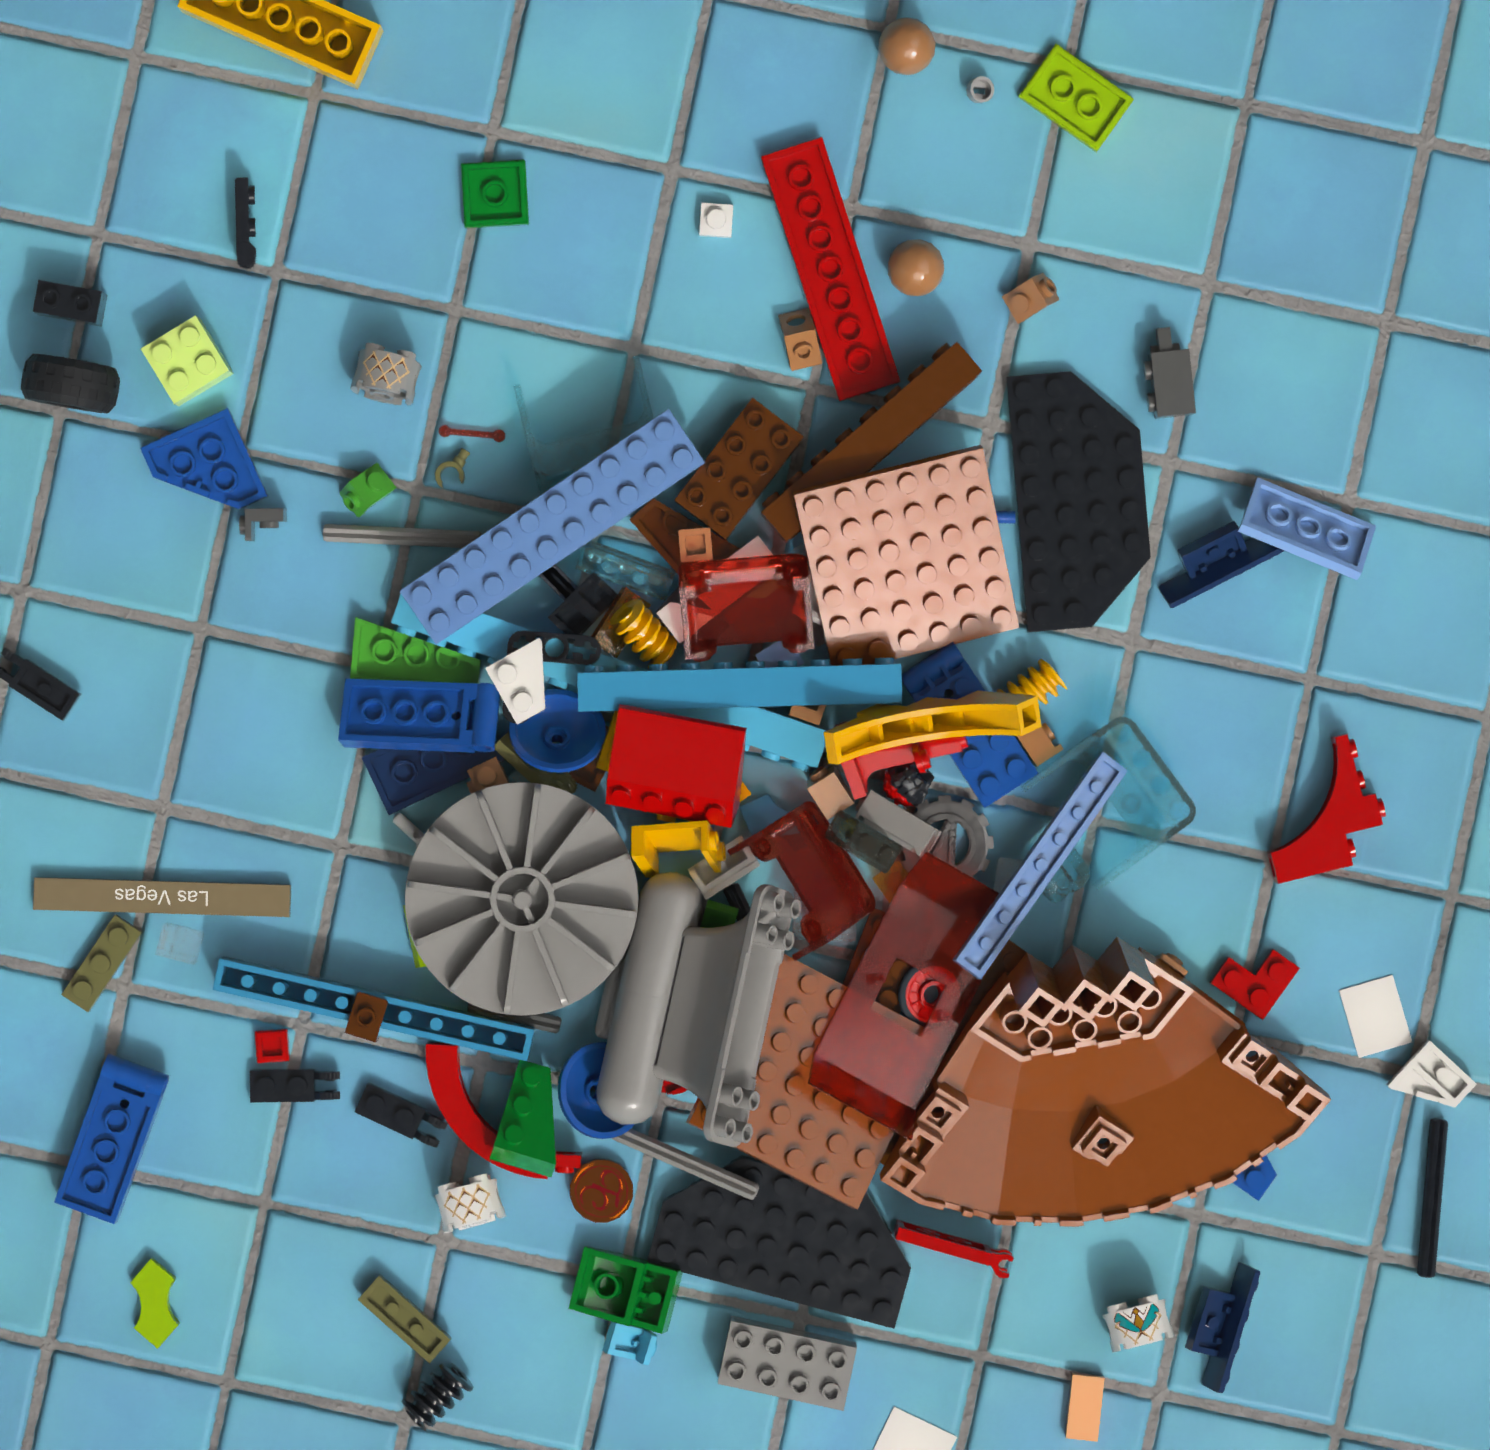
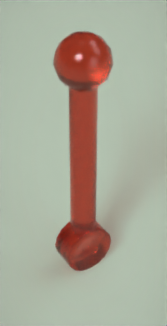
M442 425L438 430L439 435L444 438L449 435L491 438L496 442H502L505 439V433L500 429L494 432L451 429L448 425Z

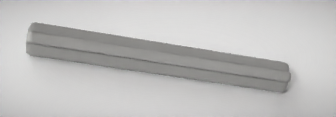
M325 524L323 527V540L326 542L463 548L482 535L479 531L337 524Z
M630 1129L626 1133L612 1138L619 1143L747 1199L753 1200L758 1193L759 1185L636 1130Z

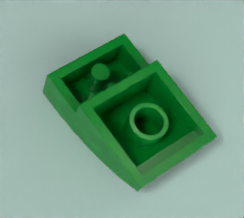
M585 1246L568 1309L622 1325H633L663 1334L668 1332L683 1272L647 1262L646 1259Z

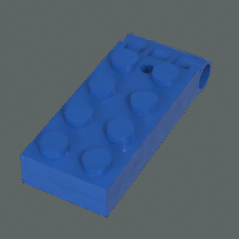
M953 642L902 673V683L915 702L926 697L957 700L975 691H985ZM946 689H950L952 691V696L950 698H946L944 696V692ZM966 736L969 747L963 749L962 752L949 754L983 808H986L1038 774L1015 736Z
M345 679L338 741L346 748L475 753V751L493 752L495 750L500 694L495 685L491 683Z
M112 1054L107 1055L54 1203L112 1224L118 1222L163 1099L169 1075ZM123 1099L129 1101L128 1107L123 1105Z

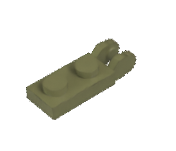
M509 731L495 744V750L530 783L553 786L572 794L576 791L577 781L568 772L543 771L522 760L512 747Z

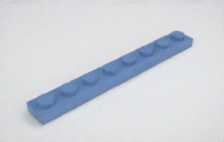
M1099 752L957 952L953 958L954 962L977 979H982L1128 770L1106 753Z

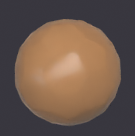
M899 18L885 27L879 38L878 50L881 60L891 71L896 74L914 75L930 64L935 54L936 44L933 34L926 24L918 19Z
M921 239L907 240L899 244L890 254L888 276L892 285L901 293L909 296H924L934 291L941 283L944 274V260L940 251L932 243Z

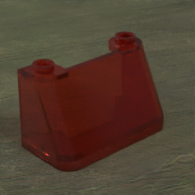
M789 553L696 561L679 566L678 580L685 660L707 661L716 654L717 646L781 641L782 646L789 649L791 653H803L808 649H815L810 581L806 556Z

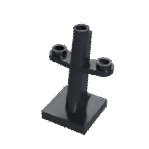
M556 564L539 575L564 600L548 618L565 634L582 635L620 597L595 572H592L579 587Z

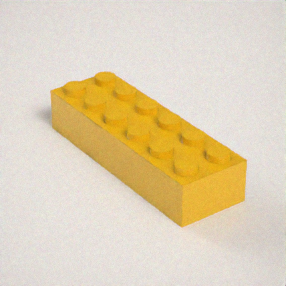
M180 0L177 6L182 13L357 90L384 32L381 25L324 0Z

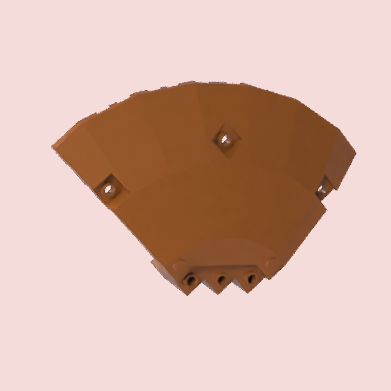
M1116 937L1098 960L1071 945L1053 968L1026 953L1010 973L1005 971L985 995L931 1078L934 1087L933 1093L917 1112L913 1111L879 1175L882 1182L918 1204L939 1210H944V1208L961 1212L962 1216L972 1218L974 1215L989 1219L991 1224L1016 1226V1222H1033L1034 1226H1041L1043 1222L1059 1223L1060 1226L1079 1227L1084 1226L1086 1221L1104 1219V1222L1129 1218L1131 1213L1149 1210L1150 1214L1157 1213L1172 1207V1202L1187 1196L1193 1199L1198 1197L1197 1193L1213 1186L1216 1190L1235 1182L1238 1179L1237 1175L1251 1165L1254 1167L1264 1162L1262 1158L1277 1147L1281 1150L1300 1137L1331 1101V1098L1325 1090L1274 1047L1270 1048L1251 1036L1242 1020L1174 969L1143 948L1139 947L1136 949L1124 940ZM1250 1051H1256L1254 1056H1246ZM935 1107L943 1108L938 1113L932 1112ZM1101 1138L1108 1139L1103 1144L1097 1143Z

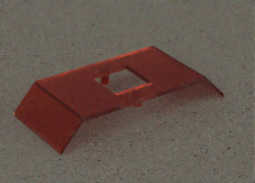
M928 852L922 855L899 884L813 1053L808 1079L809 1085L912 1141L916 1111L982 979H977L954 962L953 958L999 893ZM896 958L945 985L920 1037L871 1010Z

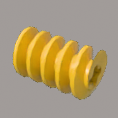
M639 599L628 601L622 605L609 622L611 625L619 623L615 633L617 635L626 633L623 638L624 643L630 644L634 642L631 649L634 653L642 651L640 655L642 662L650 660L648 669L649 664H664L672 657L676 649V638L669 635L668 629L661 626L660 620L653 617L652 611L645 608L644 603Z
M1039 659L1040 671L1030 666L1027 668L1029 679L1022 674H1018L1019 686L1011 681H1008L1006 685L1009 693L1037 695L1038 700L1047 705L1046 693L1049 692L1053 696L1058 697L1057 685L1062 686L1066 690L1068 689L1054 668L1043 659ZM1001 689L996 690V692L1006 693Z

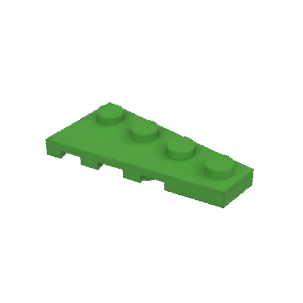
M355 617L350 679L479 684L480 659Z

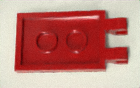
M896 1220L893 1231L896 1240L987 1266L990 1265L998 1277H1009L1007 1268L998 1266L1002 1260L1013 1262L1014 1257L1008 1249L992 1248L989 1245Z

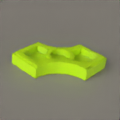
M152 1257L130 1284L136 1289L141 1301V1313L134 1329L158 1349L180 1322L172 1313L169 1303L170 1289L176 1277Z

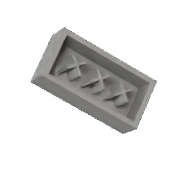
M731 1316L718 1375V1384L844 1411L857 1344L848 1340Z

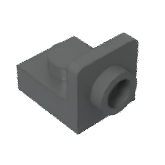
M245 509V515H240L239 518L240 535H245V541H255V522H259L260 528H279V522H287V509Z

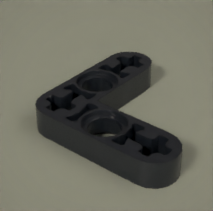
M524 630L512 634L507 647V655L518 650V648H514V642H519L521 636H526V641L529 643L536 640V637H543V662L592 665L599 660L602 653L601 645L591 636ZM551 639H559L564 644V651L558 657H551L546 652V644ZM568 639L575 640L574 647H584L586 641L591 642V647L596 648V654H591L589 660L583 659V654L573 652L574 659H567L570 650ZM503 701V715L509 722L516 724Z

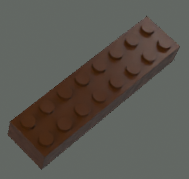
M958 342L952 346L945 343L931 357L934 361L926 368L924 364H921L907 378L910 382L903 389L899 385L892 389L883 399L886 403L879 410L874 406L859 418L861 426L854 432L850 427L835 439L837 446L830 453L826 449L822 450L811 460L810 464L813 467L804 474L801 470L798 471L786 482L789 488L784 493L779 495L776 491L762 503L765 509L761 512V516L786 544L801 532L792 491L870 472L980 376L982 370Z

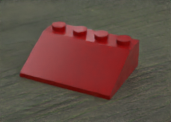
M620 704L608 770L605 804L692 821L707 820L709 824L731 828L740 805L747 728Z

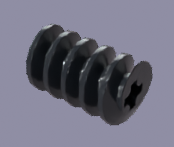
M442 1363L439 1365L442 1376L431 1372L430 1377L433 1384L429 1385L422 1381L420 1383L424 1391L422 1394L412 1390L411 1394L414 1399L412 1403L404 1398L401 1400L407 1414L424 1431H427L425 1424L432 1427L436 1424L434 1415L442 1418L445 1415L444 1407L452 1409L455 1406L453 1398L457 1400L464 1398L462 1389L470 1392L474 1388L466 1375L453 1363H451L452 1366L450 1368Z

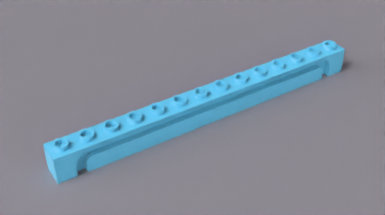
M400 594L391 623L398 625L396 631L411 637H415L416 632L428 635L426 642L435 644L409 604ZM482 613L435 645L445 648L446 643L449 642L459 646L458 653L475 658L478 652L489 656L487 663L493 664L507 656L508 641L512 634L517 631L533 630ZM521 636L519 642H514V648L520 649L529 644L526 641V636ZM559 639L549 640L545 647L547 654L551 657L560 656L564 651L563 642ZM569 643L570 650L567 659H574L573 652L583 654V659L589 660L590 655L596 654V652L583 647H574V644ZM603 654L592 665L543 662L544 675L550 677L548 683L563 689L567 688L568 683L577 686V673H584V666H603L604 672H616V665H633ZM636 666V671H649ZM758 707L654 710L747 728L745 751H748L750 746L762 749L760 756L779 762L780 756L793 760L791 763L792 767L809 772L811 766L818 768L825 747L824 732L826 730Z

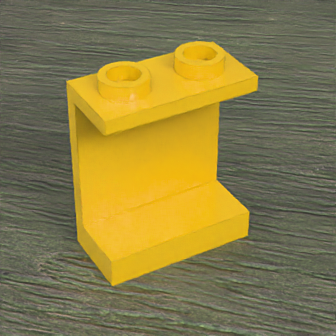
M707 820L631 826V857L646 878L653 877L659 873V853L701 850L715 873L721 872V861L726 860L725 843L719 840L718 832L713 830Z

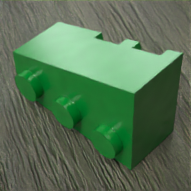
M519 1060L491 1152V1160L552 1177L556 1166L551 1068Z

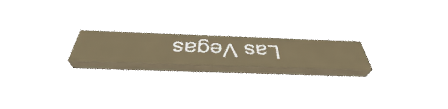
M35 877L33 910L290 917L291 885Z

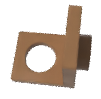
M806 308L778 315L791 371L822 364L810 309ZM801 318L805 320L804 323L798 326L788 325L793 319Z

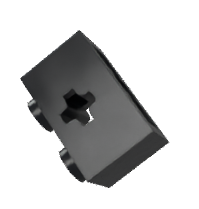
M38 280L33 312L41 316L102 327L108 295L102 291Z

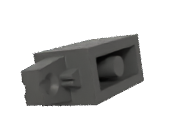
M1170 327L1157 328V345L1150 346L1148 361H1143L1145 380L1151 381L1152 393H1147L1148 412H1154L1155 419L1194 415L1196 408L1189 349L1180 350L1179 343L1172 344Z

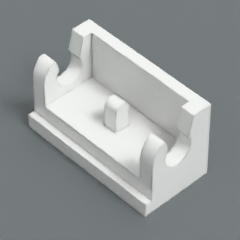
M742 835L725 845L726 860L721 861V872L715 873L706 858L687 869L706 900L760 866V863Z

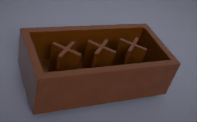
M752 398L705 459V463L699 467L676 497L675 502L707 527H710L711 530L724 540H727L802 442L804 436Z

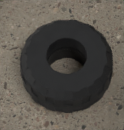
M32 354L25 361L21 379V390L25 399L54 406L106 414L116 406L120 386V377L116 368L44 354Z

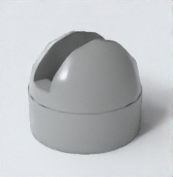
M987 77L974 78L967 85V96L975 103L987 102L994 94V85ZM974 89H985V94L974 93Z

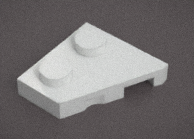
M540 638L485 668L517 725L546 709L543 644Z
M1427 1040L1386 1085L1396 1091L1456 1107L1477 1084L1430 1040Z

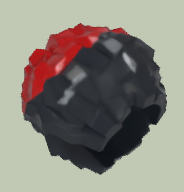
M915 762L889 767L884 773L883 790L888 798L894 800L896 805L917 807L918 804L924 802L928 789L935 777L929 769H926L927 773H919Z

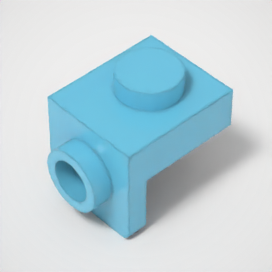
M611 1321L602 1351L610 1355L636 1360L643 1365H649L651 1357L654 1356L657 1349V1335L647 1329L633 1325L626 1326Z

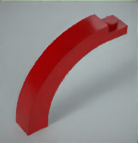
M427 1042L426 1066L432 1093L441 1113L457 1136L482 1158L502 1169L531 1178L548 1179V1176L490 1159L498 1131L481 1116L467 1093L461 1074L460 1046L444 1042ZM555 1151V1172L574 1173V1168L581 1167L582 1152Z

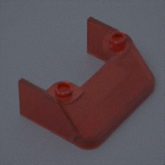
M804 802L727 850L731 856L749 845L753 855L763 862H769L776 858L809 913L802 917L800 927L802 935L809 944L792 955L794 961L827 944L875 909L876 902L872 891L831 824L814 802Z

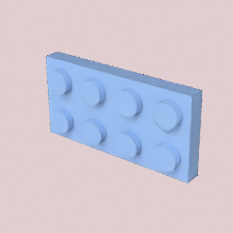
M1257 477L1238 532L1358 580L1366 561L1376 525Z

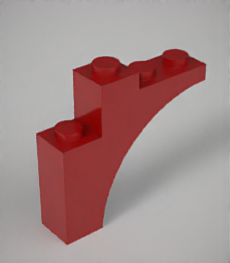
M1348 734L1331 737L1333 774L1329 791L1318 814L1305 830L1281 847L1267 851L1274 883L1280 884L1353 866L1352 858L1356 857L1355 846L1351 838L1347 839L1346 834L1383 825L1382 817H1386L1384 803L1381 798H1376L1375 793L1362 795L1361 789L1366 788L1362 771H1356L1353 758L1358 757V752L1354 739L1349 740Z

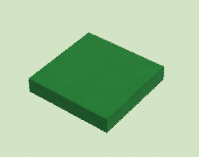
M525 160L461 163L465 229L529 225Z

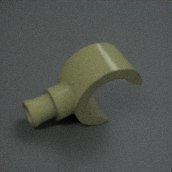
M461 448L452 462H444L438 466L435 472V479L442 489L443 481L441 474L448 467L456 468L459 472L461 483H464L465 473L462 468L470 452Z

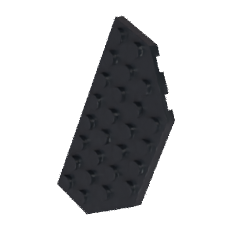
M1071 371L1006 377L1027 632L1093 627L1151 558L1140 429Z
M741 1155L722 1168L759 1185L758 1193L753 1200L702 1178L663 1200L647 1262L895 1329L911 1271V1264L901 1251L894 1235L874 1205L868 1191H866L859 1208L853 1209L758 1159Z

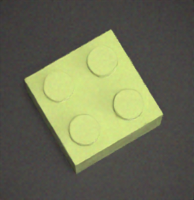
M196 315L141 348L172 402L177 406L183 405L234 374L202 320Z

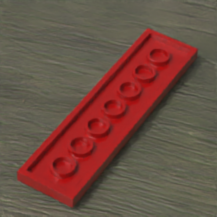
M820 137L761 156L839 402L900 383L823 138Z

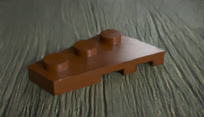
M654 498L629 519L689 588L740 549L711 532L713 560L681 563L678 530L704 527Z

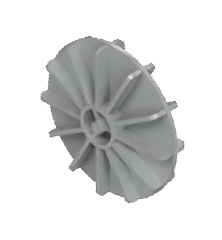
M527 782L505 783L476 791L462 798L442 813L429 827L421 839L409 867L405 889L406 918L419 956L428 970L450 992L476 1007L491 1012L520 1016L537 1015L561 1009L582 999L595 990L613 972L622 959L635 928L638 911V885L630 854L622 838L605 816L592 805L568 791L553 786Z

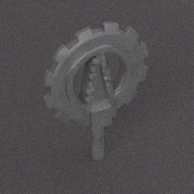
M951 795L938 796V801L928 803L926 799L916 807L918 811L913 815L929 825L945 820L940 829L942 833L926 860L897 843L898 851L903 850L906 860L901 863L909 874L913 871L919 877L917 882L928 888L919 926L931 928L940 891H953V886L961 883L964 887L976 881L973 876L979 870L985 872L990 863V860L986 859L988 848L993 849L994 846L993 836H988L986 826L990 824L985 815L982 813L978 816L972 810L974 804L965 799H962L961 803L951 801ZM957 823H959L967 832L969 849L965 857L958 864H955Z

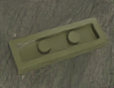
M117 914L114 915L61 995L86 1012H90L143 932Z
M379 1275L358 1298V1301L429 1364L451 1340V1337L382 1275Z

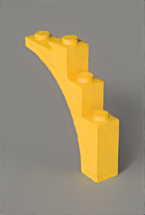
M975 691L957 700L926 697L908 706L876 704L857 712V718L825 731L824 739L828 764H841L875 751L910 743L976 735L1023 736L1042 726L1037 695Z

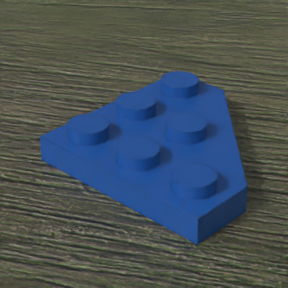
M228 408L140 448L152 476L156 479L239 510L269 497Z

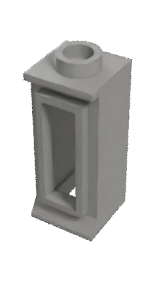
M872 790L867 796L859 800L855 809L857 811L856 819L911 852L917 853L918 856L925 860L942 833Z

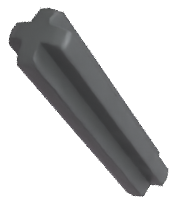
M468 1003L467 1012L535 1027L538 1030L551 1033L559 1032L562 1021L559 1016L546 1013L522 1016L491 1012Z

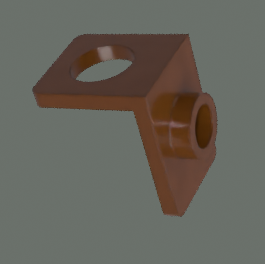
M358 992L345 1033L377 1042L388 1001Z

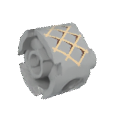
M366 343L365 349L359 351L358 364L350 389L356 394L362 389L365 391V398L378 402L401 405L402 400L405 399V403L411 405L415 397L416 381L422 367L415 360L416 354L406 350H397L396 354L384 351L385 347L382 345Z

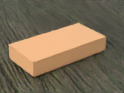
M1072 1373L1066 1438L1098 1442L1104 1376Z

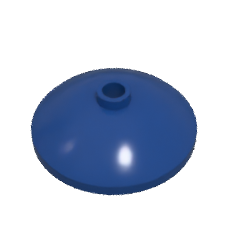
M544 690L545 710L532 716L522 724L517 725L510 722L509 737L515 752L529 765L547 772H569L586 766L597 757L605 742L606 726L601 712H578V693L569 690ZM557 741V742H560L561 744H554V743H552V742Z
M607 1042L587 1044L573 1052L563 1065L558 1080V1099L564 1116L577 1131L596 1139L620 1136L635 1125H621L612 1121L603 1114L597 1104V1086ZM591 1087H594L596 1092L594 1097L590 1095Z

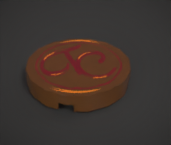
M594 1159L583 1164L575 1172L570 1184V1199L575 1210L583 1218L595 1223H608L620 1218L628 1210L633 1198V1182L629 1173L620 1163L610 1159Z

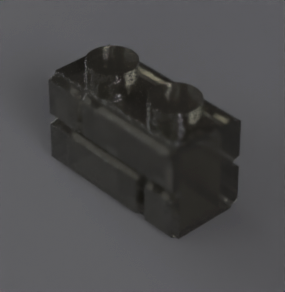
M842 810L837 812L824 838L885 874L890 870L902 847Z

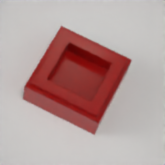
M288 1028L255 1031L257 1063L290 1061Z

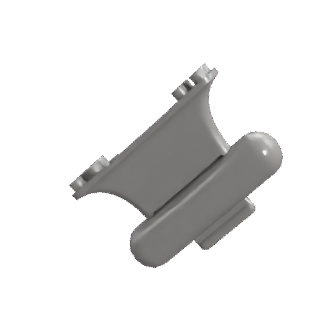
M678 872L657 873L645 882L640 892L637 918L630 943L622 959L605 981L595 1026L596 1035L599 1038L608 1039L597 1086V1104L605 1116L621 1125L643 1123L654 1115L659 1104L663 1081H669L691 1091L703 1102L706 1108L703 1131L707 1140L729 1147H737L741 1142L748 1143L753 1135V1127L747 1122L750 1110L755 1111L760 1102L759 1093L754 1091L757 1081L755 1077L779 966L782 964L784 951L791 950L794 944V934L789 931L791 919H796L800 915L801 903L798 899H793L790 892L772 885L763 884L754 892L750 911L743 919L727 926L701 928L697 926L702 908V893L695 882Z

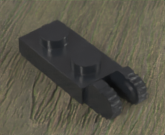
M248 177L235 179L236 252L238 265L243 270H251L256 265V248L249 242V237H256L255 218H249V205H255V185L248 186Z
M4 647L1 654L8 661L20 666V669L13 676L0 666V678L8 682L9 687L64 721L81 696V693L32 661L23 659Z
M315 1069L250 1070V1103L315 1102L316 1100L340 1099V1091H315V1080L335 1081L340 1079V1072L315 1071Z
M372 1083L367 1084L355 1110V1113L408 1138H416L437 1148L440 1140L431 1134L418 1130L422 1119L438 1129H446L448 1125L445 1120L426 1112V1108Z

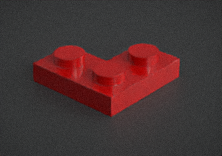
M1272 949L1255 974H1252L1233 959L1227 957L1209 983L1263 1020L1300 968Z

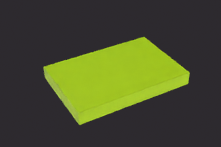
M1057 44L1054 45L1018 96V98L1096 153L1134 100V98Z

